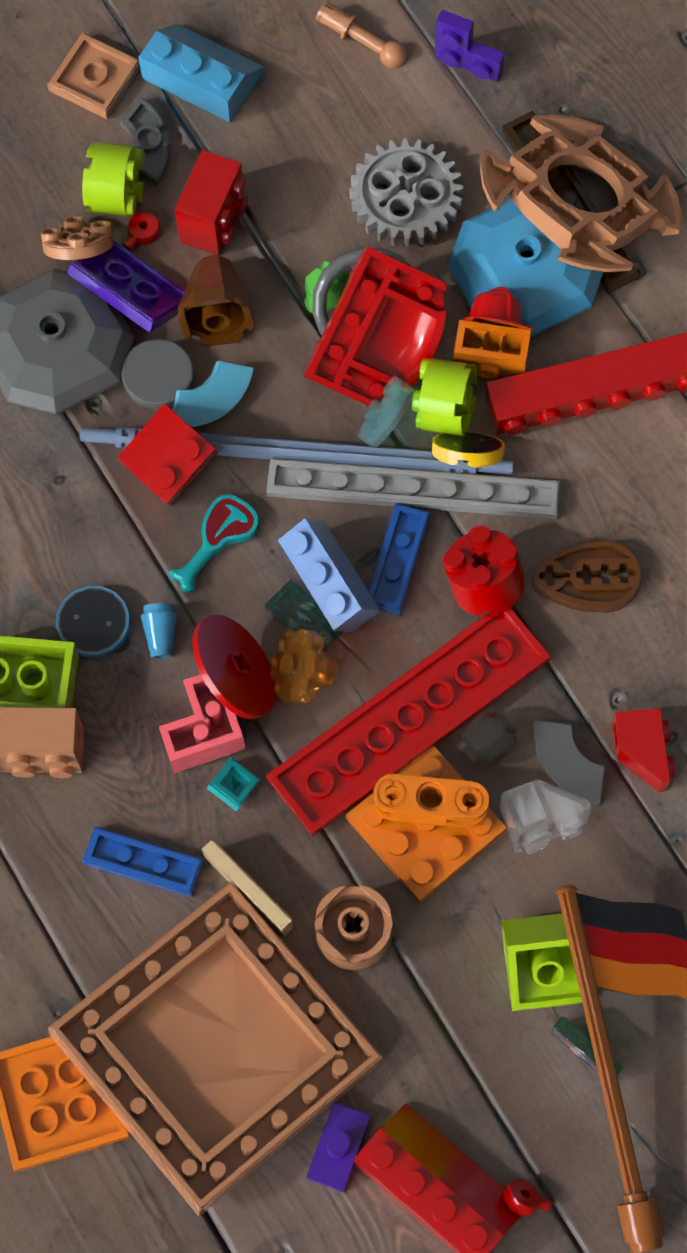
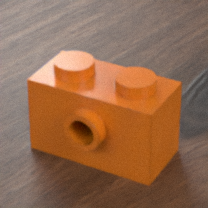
M459 320L453 361L476 364L478 376L489 380L525 373L531 330Z

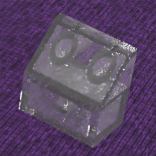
M537 779L502 792L499 814L503 824L507 827L506 831L515 853L517 854L525 850L527 854H533L545 849L548 846V841L559 837L562 838V841H567L581 835L584 832L583 828L587 827L592 807L588 800Z

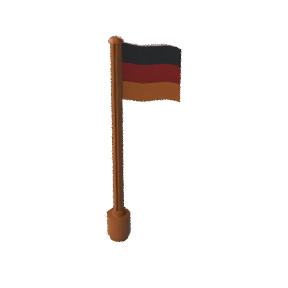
M563 885L555 891V895H558L625 1189V1195H623L624 1202L617 1205L625 1244H630L631 1253L648 1252L663 1247L661 1237H664L665 1234L656 1197H648L647 1191H643L598 989L629 996H674L687 999V930L682 911L670 906L657 903L612 902L576 893L575 891L578 889L574 885Z

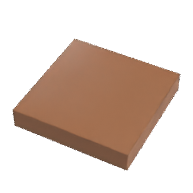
M82 32L47 84L48 90L108 119L140 71L139 59Z

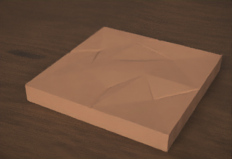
M232 882L227 884L48 1027L51 1038L199 1217L328 1109L333 1102L340 1099L379 1066L383 1058Z

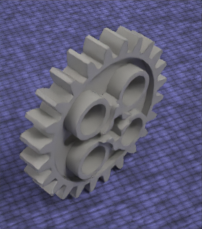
M403 138L401 147H396L395 143L389 140L388 150L385 151L381 146L377 145L375 157L368 153L364 154L365 164L357 163V175H351L352 188H349L350 199L353 200L351 201L352 212H358V224L367 222V234L377 229L378 241L383 240L388 235L391 236L392 246L397 243L399 238H403L405 246L409 247L411 238H416L418 243L423 245L424 235L428 234L433 240H436L437 228L445 232L448 231L449 222L447 220L455 222L457 220L456 210H460L462 207V199L460 197L463 196V186L459 185L461 183V173L455 172V162L445 163V151L434 155V144H431L424 150L421 149L420 139L416 141L414 147H411L408 144L407 138ZM407 169H416V170H418V172H417V173H408V172H406V170H407ZM378 185L389 186L388 189L379 190L375 187ZM427 195H434L437 198L434 200H427L423 197ZM397 211L406 212L407 215L399 217L394 215L393 213Z

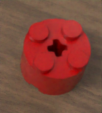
M476 526L468 534L456 540L443 556L444 568L453 596L458 606L464 611L473 615H483L485 611L495 610L497 614L508 610L521 598L524 591V572L516 545L507 535L495 530H489L486 526Z

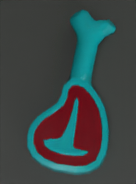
M231 494L221 495L214 500L203 519L201 548L186 566L179 569H170L169 571L171 579L180 582L183 592L187 593L195 590L197 574L213 555L221 553L228 545L245 543L256 535L259 529V518L255 510L248 503Z

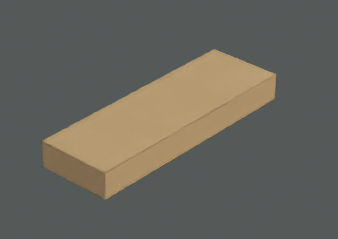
M211 840L202 848L204 858L229 883L232 882L252 907L283 938L293 930L292 918L215 840Z

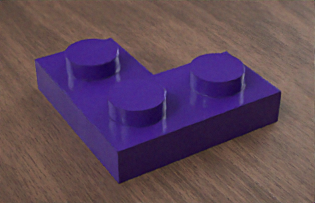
M442 9L436 20L435 58L450 67L457 66L468 70L478 78L491 79L498 82L503 73L505 53L473 41L474 21Z

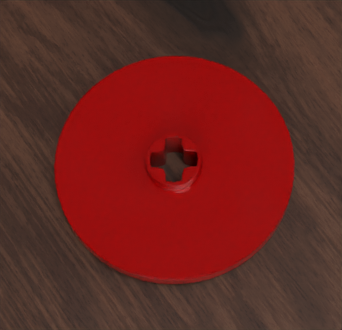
M211 615L200 621L193 633V653L198 670L212 694L223 706L242 718L258 719L267 714L275 703L276 683L271 665L261 646L242 625L227 616Z

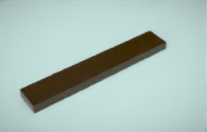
M533 111L502 127V132L515 152L542 135L530 124L532 117L535 116ZM568 165L556 166L548 171L549 183L562 200L574 204L580 210L599 213ZM623 248L613 250V252L630 261ZM634 266L631 271L604 272L600 283L606 293L609 294L637 280L639 273Z

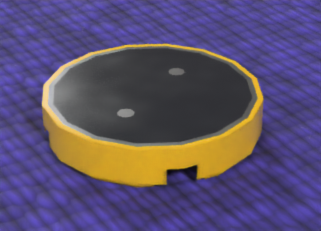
M465 431V436L441 433L432 439V455L439 461L451 465H458L459 459L468 461L467 466L487 467L498 464L504 456V442L497 437L484 433Z

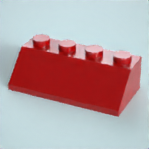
M406 1103L378 1129L354 1158V1165L455 1253H491L520 1218L505 1206L503 1202L505 1188Z

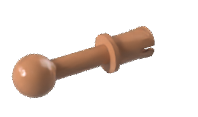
M325 1L324 5L319 9L315 20L341 34L340 39L344 40L349 35L380 54L381 62L388 68H399L405 63L407 51L400 42L383 41L355 23L357 20L355 14L350 16L328 1Z

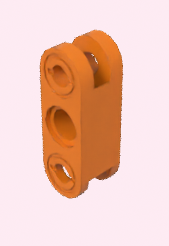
M387 774L378 780L374 788V807L382 818L390 821L473 828L482 824L488 813L489 794L481 784L473 781ZM393 794L398 797L395 800H390L389 798H387L388 796ZM427 794H434L441 799L442 803L435 808H428L421 803V799ZM472 802L475 806L468 808L464 804Z

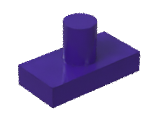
M333 1102L306 1179L344 1193L354 1166V1158L360 1150L371 1115Z

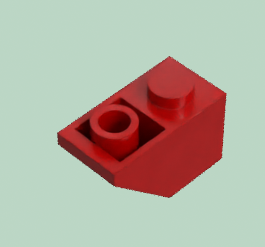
M661 709L615 712L612 727L616 759L658 792L666 791L670 779H675V765L673 756L666 755L665 743L670 742V727L668 720H662Z

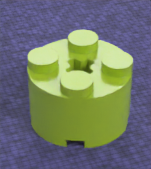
M91 142L86 157L92 158V163L89 168H84L82 183L84 206H89L86 211L88 213L127 217L135 215L137 203H142L144 197V182L139 181V170H142L144 166V149L133 145Z
M423 358L420 367V379L423 380L421 390H415L412 399V411L417 412L416 428L431 432L465 436V431L468 432L470 429L477 396H473V387L471 386V384L478 385L476 364Z

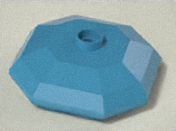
M512 198L506 201L498 211H493L490 208L463 221L448 263V268L470 308H472L474 299L478 294L500 286L507 287L512 292V295L520 300L522 324L535 328V330H531L530 337L592 308L604 273L603 271L582 269L558 261L557 256L561 249L524 216ZM530 251L533 253V256L525 258L521 256V253Z

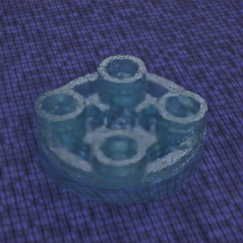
M396 376L386 385L383 394H385L380 402L374 399L369 404L363 415L367 420L357 432L356 436L372 448L379 446L391 434L412 400L414 387Z

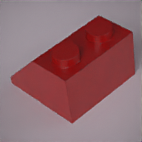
M164 403L118 455L117 459L162 501L172 506L219 451Z

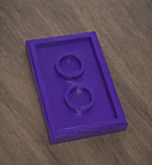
M114 240L112 248L105 253L71 263L67 273L149 333L178 315V306L185 291Z

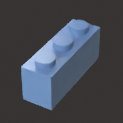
M304 518L278 539L334 631L354 632L381 611L324 521Z

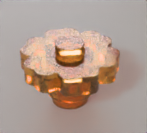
M304 628L299 630L289 629L279 640V651L275 652L272 656L270 675L273 680H276L274 693L279 696L282 702L307 704L312 698L317 696L320 688L330 686L336 679L338 672L337 662L327 652L322 651L324 640L314 630Z

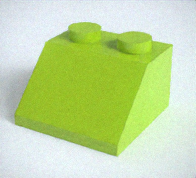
M562 913L501 920L512 1011L582 1003Z

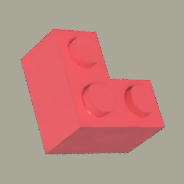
M201 674L183 680L194 715L159 726L174 774L245 750L243 735L236 715L217 700L207 687Z

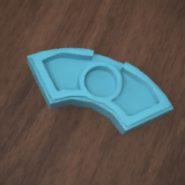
M222 361L216 362L212 375L201 386L192 390L176 391L173 411L191 427L208 424L221 418L233 409L249 386L254 368Z

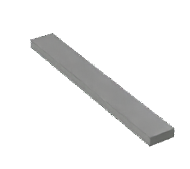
M270 458L267 497L393 507L397 503L418 509L557 519L560 481Z

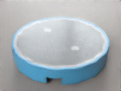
M86 586L73 591L63 600L57 611L56 628L61 641L75 643L80 657L84 659H100L108 656V653L113 652L115 649L117 651L124 644L130 632V615L125 602L115 591L102 586Z

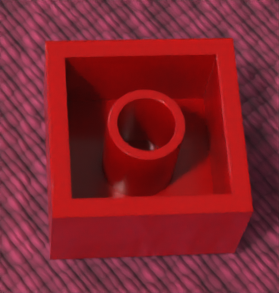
M201 150L175 207L180 243L215 255H220L224 244L229 245L235 232V225H233L237 215L242 216L248 203V196L245 195L246 179L243 178L241 163Z

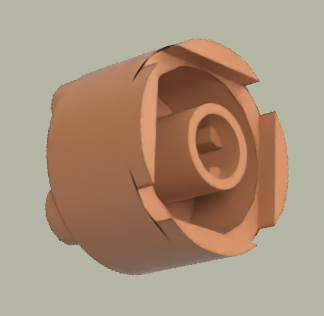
M361 885L341 886L330 891L319 903L314 924L316 940L321 953L329 962L339 968L357 972L375 965L385 956L392 942L393 922L389 905L377 891ZM358 922L361 923V932L353 931L347 933V923L356 925Z

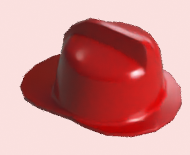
M500 286L478 294L474 299L469 316L463 318L465 321L535 330L534 327L522 324L520 300L513 296L507 287Z

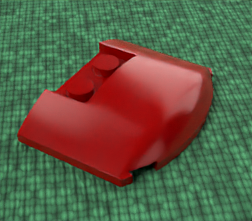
M367 245L353 267L349 281L320 340L316 343L304 377L380 412L388 409L387 403L402 393L403 395L408 393L420 379V367L423 358L431 359L434 356L446 318L443 290L447 291L445 281Z

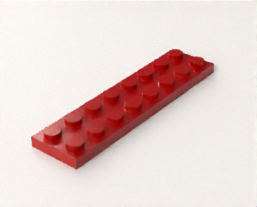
M511 608L497 614L495 610L489 611L268 773L266 778L310 836L313 837L373 793L375 784L381 777L387 774H396L433 745H438L547 664L551 656Z

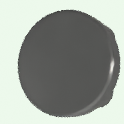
M152 339L138 344L128 353L122 365V380L127 394L137 404L150 408L155 412L164 403L169 408L174 406L176 391L191 390L195 379L193 364L188 353L177 343L165 339Z

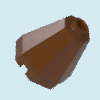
M219 255L203 257L195 265L178 306V319L184 337L193 340L192 335L200 337V343L208 347L238 343L243 338V331L248 328V331L254 328V314L249 297L231 261Z

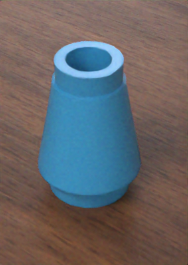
M155 603L145 605L144 614L140 617L150 651V658L164 659L173 657L172 650L177 621V613L173 611V604Z

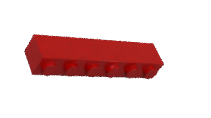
M687 333L486 382L485 399L496 435L504 433L516 435L522 433L528 427L540 424L544 427L552 426L564 418L572 416L584 418L594 414L597 410L611 407V409H621L628 406L632 401L644 398L652 401L663 397L668 392L676 390L687 392Z

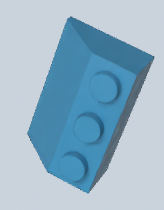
M179 24L157 30L139 55L142 79L231 123L265 71L264 66Z

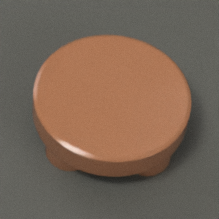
M68 216L63 219L64 225L41 230L43 252L46 256L54 259L80 260L105 253L113 246L111 223L105 220L85 222L83 216Z

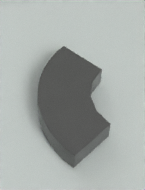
M139 96L121 119L120 124L121 128L131 136L134 146L144 149V166L142 170H139V176L158 186L169 164V137L160 114L148 101Z
M534 720L533 741L535 752L541 766L550 778L557 784V787L569 796L587 804L599 806L605 766L590 762L579 752L573 741L572 725Z

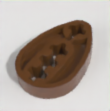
M613 541L586 542L554 553L538 564L533 574V587L540 595L562 606L586 612L609 613L624 608L634 599L640 584L641 570L635 555L625 546ZM603 569L607 570L609 576L618 575L619 569H626L627 575H633L629 577L628 583H621L620 577H611L608 584H603L602 578L597 577ZM583 570H588L590 576L594 577L591 580V584H584L582 578H577L581 576ZM550 571L554 578H559L555 579L554 585L549 586L546 580L541 579L545 577V572Z

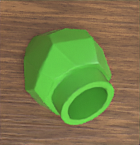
M323 261L320 268H315L305 278L306 297L304 302L310 312H312L313 290L322 271L330 264L327 261ZM344 271L334 279L327 293L326 311L336 307L346 287L344 282L348 274Z

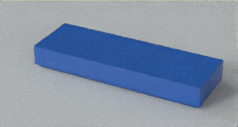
M395 503L368 590L379 609L383 612L401 615L429 523L430 512Z
M97 826L94 827L82 861L84 865L191 898L204 863L202 858Z

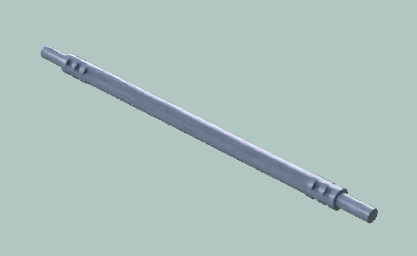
M117 426L116 430L81 427L80 441L115 444L116 448H125L142 428ZM199 433L219 451L218 456L257 459L272 458L465 474L484 472L512 475L513 460L502 459L495 465L471 467L467 466L468 461L458 459V465L439 461L432 455V450Z

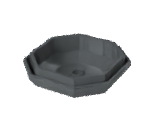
M54 268L0 295V390L10 404L58 415L119 384L121 381L122 365L132 349L135 337L119 310L67 274V271ZM50 328L58 329V332L55 334H46Z

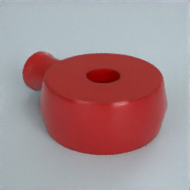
M139 212L133 215L127 227L130 237L123 243L124 248L132 251L137 244L148 245L156 241L161 229L158 219L149 212Z
M514 1180L504 1190L503 1202L505 1206L519 1217H529L537 1209L547 1212L551 1208V1200L540 1197L537 1189L527 1181Z

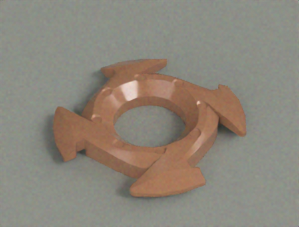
M535 115L532 117L530 124L542 135L513 154L509 162L500 160L497 153L486 149L483 151L480 165L481 181L493 211H498L512 197L514 203L524 216L561 249L557 256L558 261L582 269L603 272L631 271L634 266L633 263L613 252V250L624 247L649 228L658 229L662 236L678 234L680 231L681 208L678 195L669 177L661 175L654 187L649 190L645 184L648 176L642 169L601 137L604 128L602 125L581 118L562 115ZM571 165L592 172L604 179L615 190L618 206L610 211L601 213L575 208L562 200L554 192L548 180V171L556 166Z

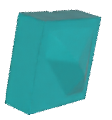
M230 757L206 789L237 812L261 779Z

